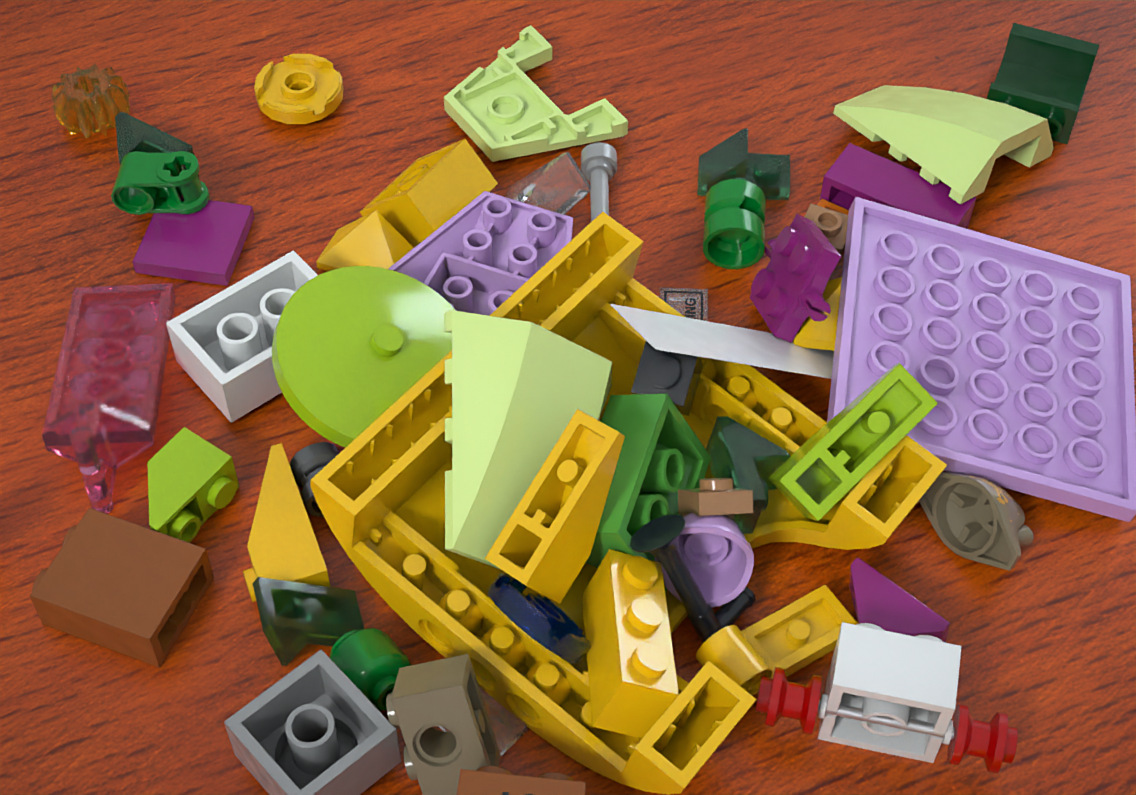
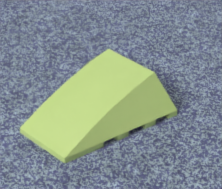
M883 85L835 105L833 114L872 142L882 140L890 144L888 153L897 160L906 161L907 157L919 164L922 167L919 175L932 185L938 184L940 180L951 187L949 197L959 204L985 191L996 158L1005 155L1030 168L1050 157L1054 149L1046 118L1008 104L965 93L926 87Z
M450 310L444 312V332L452 333V359L445 360V384L452 385V418L445 419V442L452 444V470L445 471V549L498 568L486 560L485 557L576 410L579 409L599 420L612 387V361L533 322Z

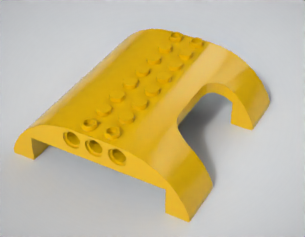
M604 212L600 213L489 315L533 322L612 361V387L599 421L603 417L611 395H632V386L646 342L611 304L685 317L633 278L644 241ZM451 350L311 479L310 487L323 516L346 554L385 602L418 635L445 658L469 654L478 685L536 734L577 762L620 784L651 793L681 794L753 706L756 698L711 662L707 661L690 683L676 675L679 695L643 738L592 726L582 594L598 568L585 563L565 597L558 604L522 584L501 569L445 549V471L452 470V444L445 442V419L452 418V385L445 384V360L452 359ZM700 357L703 369L689 416L682 414L711 456L704 479L733 478L734 488L753 490V513L734 514L735 523L752 548L771 542H798L843 550L868 549L883 545L947 466V464L906 435L819 521L806 518L768 478L810 437L826 425V421L752 366ZM667 589L666 602L670 632L672 634L687 617L688 612L683 603ZM488 590L498 592L514 609L516 607L506 597L514 601V603L516 602V605L523 614L529 616L525 614L527 612H524V609H526L536 617L535 623L525 616L517 614L527 626L522 624L516 625L510 618L519 619L508 613L505 614L494 602L509 611L511 610L505 607L504 604L502 605L501 602H497L496 598L493 601L489 596ZM544 624L555 634L546 633L551 636H558L569 649L555 640L553 641L560 645V647H563V649L565 648L566 651L568 650V653L571 650L577 662L572 663L568 659L565 660L559 657L552 650H548L550 648L540 636L546 639L548 637L537 625L542 627L541 625ZM529 628H531L533 631L540 635L537 636V638H540L537 640L543 641L542 644H544L547 648H545L543 645H541L539 642H537L535 639L531 637ZM558 651V654L560 653V656L566 658L561 652ZM565 654L567 655V657L572 658L574 660V658L571 657L569 654Z

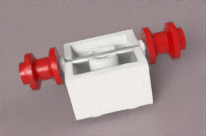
M842 622L826 680L825 693L822 694L821 700L819 699L822 676L813 674L806 685L789 682L784 668L775 667L773 678L761 676L755 711L766 713V726L774 727L782 716L799 720L802 732L812 735L818 712V718H821L818 733L819 740L934 763L942 743L948 745L947 760L949 764L959 765L965 755L980 757L984 759L987 771L992 773L1000 771L1002 762L1012 764L1017 748L1018 729L1008 726V715L1006 713L996 712L990 722L972 719L967 705L958 704L956 706L961 646L945 643L934 636H910L885 631L883 628L870 623L854 625Z

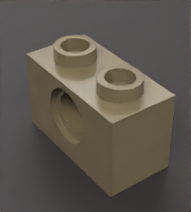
M469 654L399 668L393 692L389 693L386 698L387 714L390 724L396 729H401L406 744L404 747L405 768L411 780L418 779L423 795H456L460 769L477 770L483 766L499 767L501 755ZM433 726H441L447 728L450 731H438L434 729Z

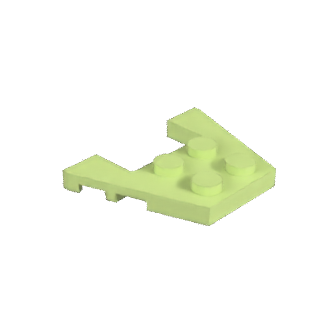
M531 25L519 33V40L507 49L502 47L498 50V58L485 69L478 67L444 96V110L492 162L627 135L628 120L605 98L570 115H566L524 73L551 61L553 46Z

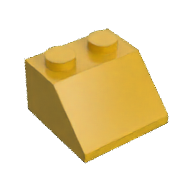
M463 139L416 159L366 205L360 213L362 216H365L377 210L411 245L416 247L484 191L490 192L498 183L467 140Z

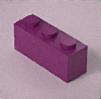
M849 143L824 175L820 200L825 199L849 210L855 197H859L968 229L976 197L959 204L949 197L951 187L942 182L932 185L921 177L920 173Z

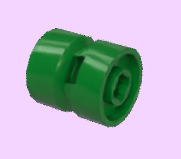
M729 179L713 185L706 193L703 252L706 259L714 265L725 269H742L757 263L764 255L766 198L763 191L756 184L741 179Z

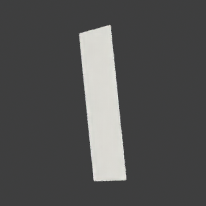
M611 304L656 350L832 378L834 351L803 348L793 344V341L790 343L769 332Z

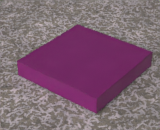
M209 200L205 207L192 214L154 213L133 259L135 272L228 286L255 218L253 206Z

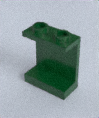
M1013 23L1003 60L994 83L991 82L987 99L1008 104L1046 118L1052 140L1068 144L1099 44Z

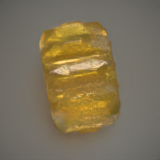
M96 64L85 70L76 67L75 73L61 74V82L52 86L54 103L52 107L55 117L59 120L60 125L68 129L70 135L83 132L88 139L93 133L101 132L106 136L107 129L110 127L122 128V119L130 116L127 85L121 76L115 75L112 67L99 70Z

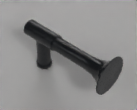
M665 515L648 522L636 531L631 538L630 546L633 551L650 552L659 560L686 608L688 618L703 644L717 631L733 625L744 611L755 603L756 598L754 593L748 587H745L735 599L721 605L714 613L710 604H707L679 548L678 536L685 528L686 521L681 515Z

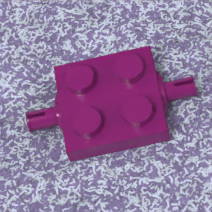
M796 214L790 226H786L780 232L777 239H771L767 242L770 248L765 246L764 249L766 255L770 258V262L766 269H761L755 276L750 299L773 335L792 343L808 316L814 321L819 322L828 317L825 312L830 314L831 309L829 304L823 299V292L829 277L842 257L812 220Z

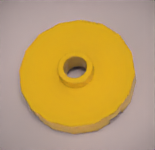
M290 54L284 56V62L274 65L272 61L265 65L256 76L254 91L260 110L272 120L285 124H308L322 120L333 113L343 99L344 88L340 72L334 69L333 63L329 60L313 54Z

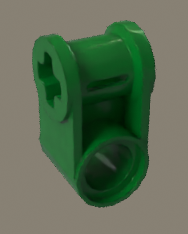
M135 151L124 155L111 198L116 207L129 214H192L207 205L210 193L205 183L199 179L200 165L196 156L186 151L172 153ZM182 165H185L187 170H183Z

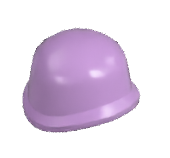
M690 513L683 517L686 522L685 528L678 536L679 548L707 604H710L711 607L721 606L735 599L745 589L753 572L754 553L733 519L726 515L698 516ZM662 566L665 587L673 594V596H675L677 599L681 601L670 578L668 577L665 569Z

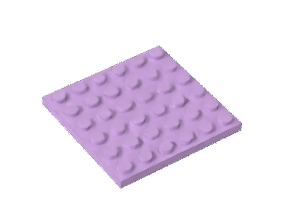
M855 197L848 214L827 423L895 364L900 363L938 402L907 436L947 464L944 471L980 477L1000 487L1130 522L1136 515V416L1130 276Z

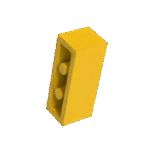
M609 549L582 594L592 726L643 738L679 695L662 565L659 562L648 560L641 556H633Z

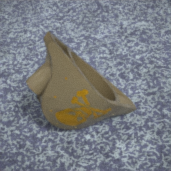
M942 472L919 500L942 542L955 554L963 558L1011 570L1015 567L1021 556L1020 548L1029 546L1033 542L1032 530L1028 526L1023 525L1025 515L1020 505L1004 489L989 480L972 475Z

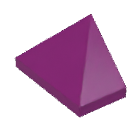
M857 557L850 566L849 588L858 624L870 623L883 628L885 631L910 636L930 635L946 643L950 622Z

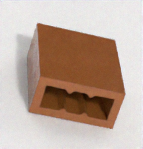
M89 508L78 525H74L68 530L64 537L62 548L49 568L43 569L36 577L30 597L43 625L160 668L214 580V575L205 548Z

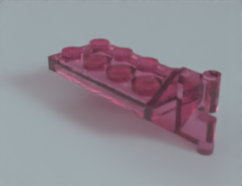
M173 283L77 287L73 291L42 438L47 451L78 463L80 472L83 474L82 478L91 508L106 514L110 513L114 507L112 494L117 468L153 446L170 339L166 322L173 319L176 300Z

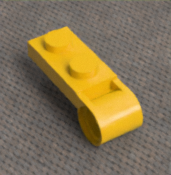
M823 585L742 631L736 625H730L717 631L700 646L696 653V659L702 666L707 661L711 662L753 696L759 692L761 676L773 678L775 667L784 668L786 677L835 649L842 622L854 625L858 623L830 589Z

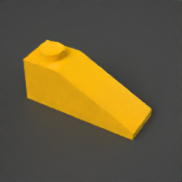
M577 409L485 559L522 584L560 604L591 554L625 436Z
M282 443L273 445L270 449L247 545L253 568L243 570L251 601L256 602L263 599L269 620L333 599L328 571Z

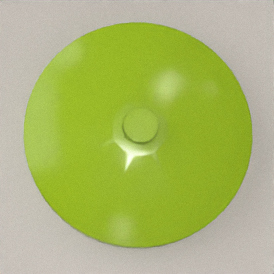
M350 266L322 273L307 281L291 296L276 325L272 341V364L277 383L291 408L309 427L333 443L346 448L452 350V333L444 332V312L455 309L429 286L417 279L393 270L371 266Z

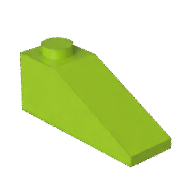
M897 363L810 437L768 479L806 518L819 521L938 402L900 363Z

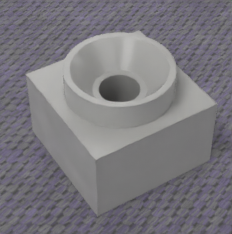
M319 650L224 721L234 755L269 795H360L401 762L396 728L390 724L322 650Z

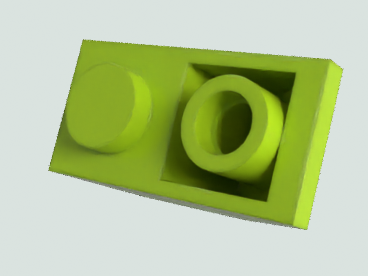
M182 428L147 462L151 530L190 543L197 535L200 526L217 509L227 506L239 488L232 456L189 429Z

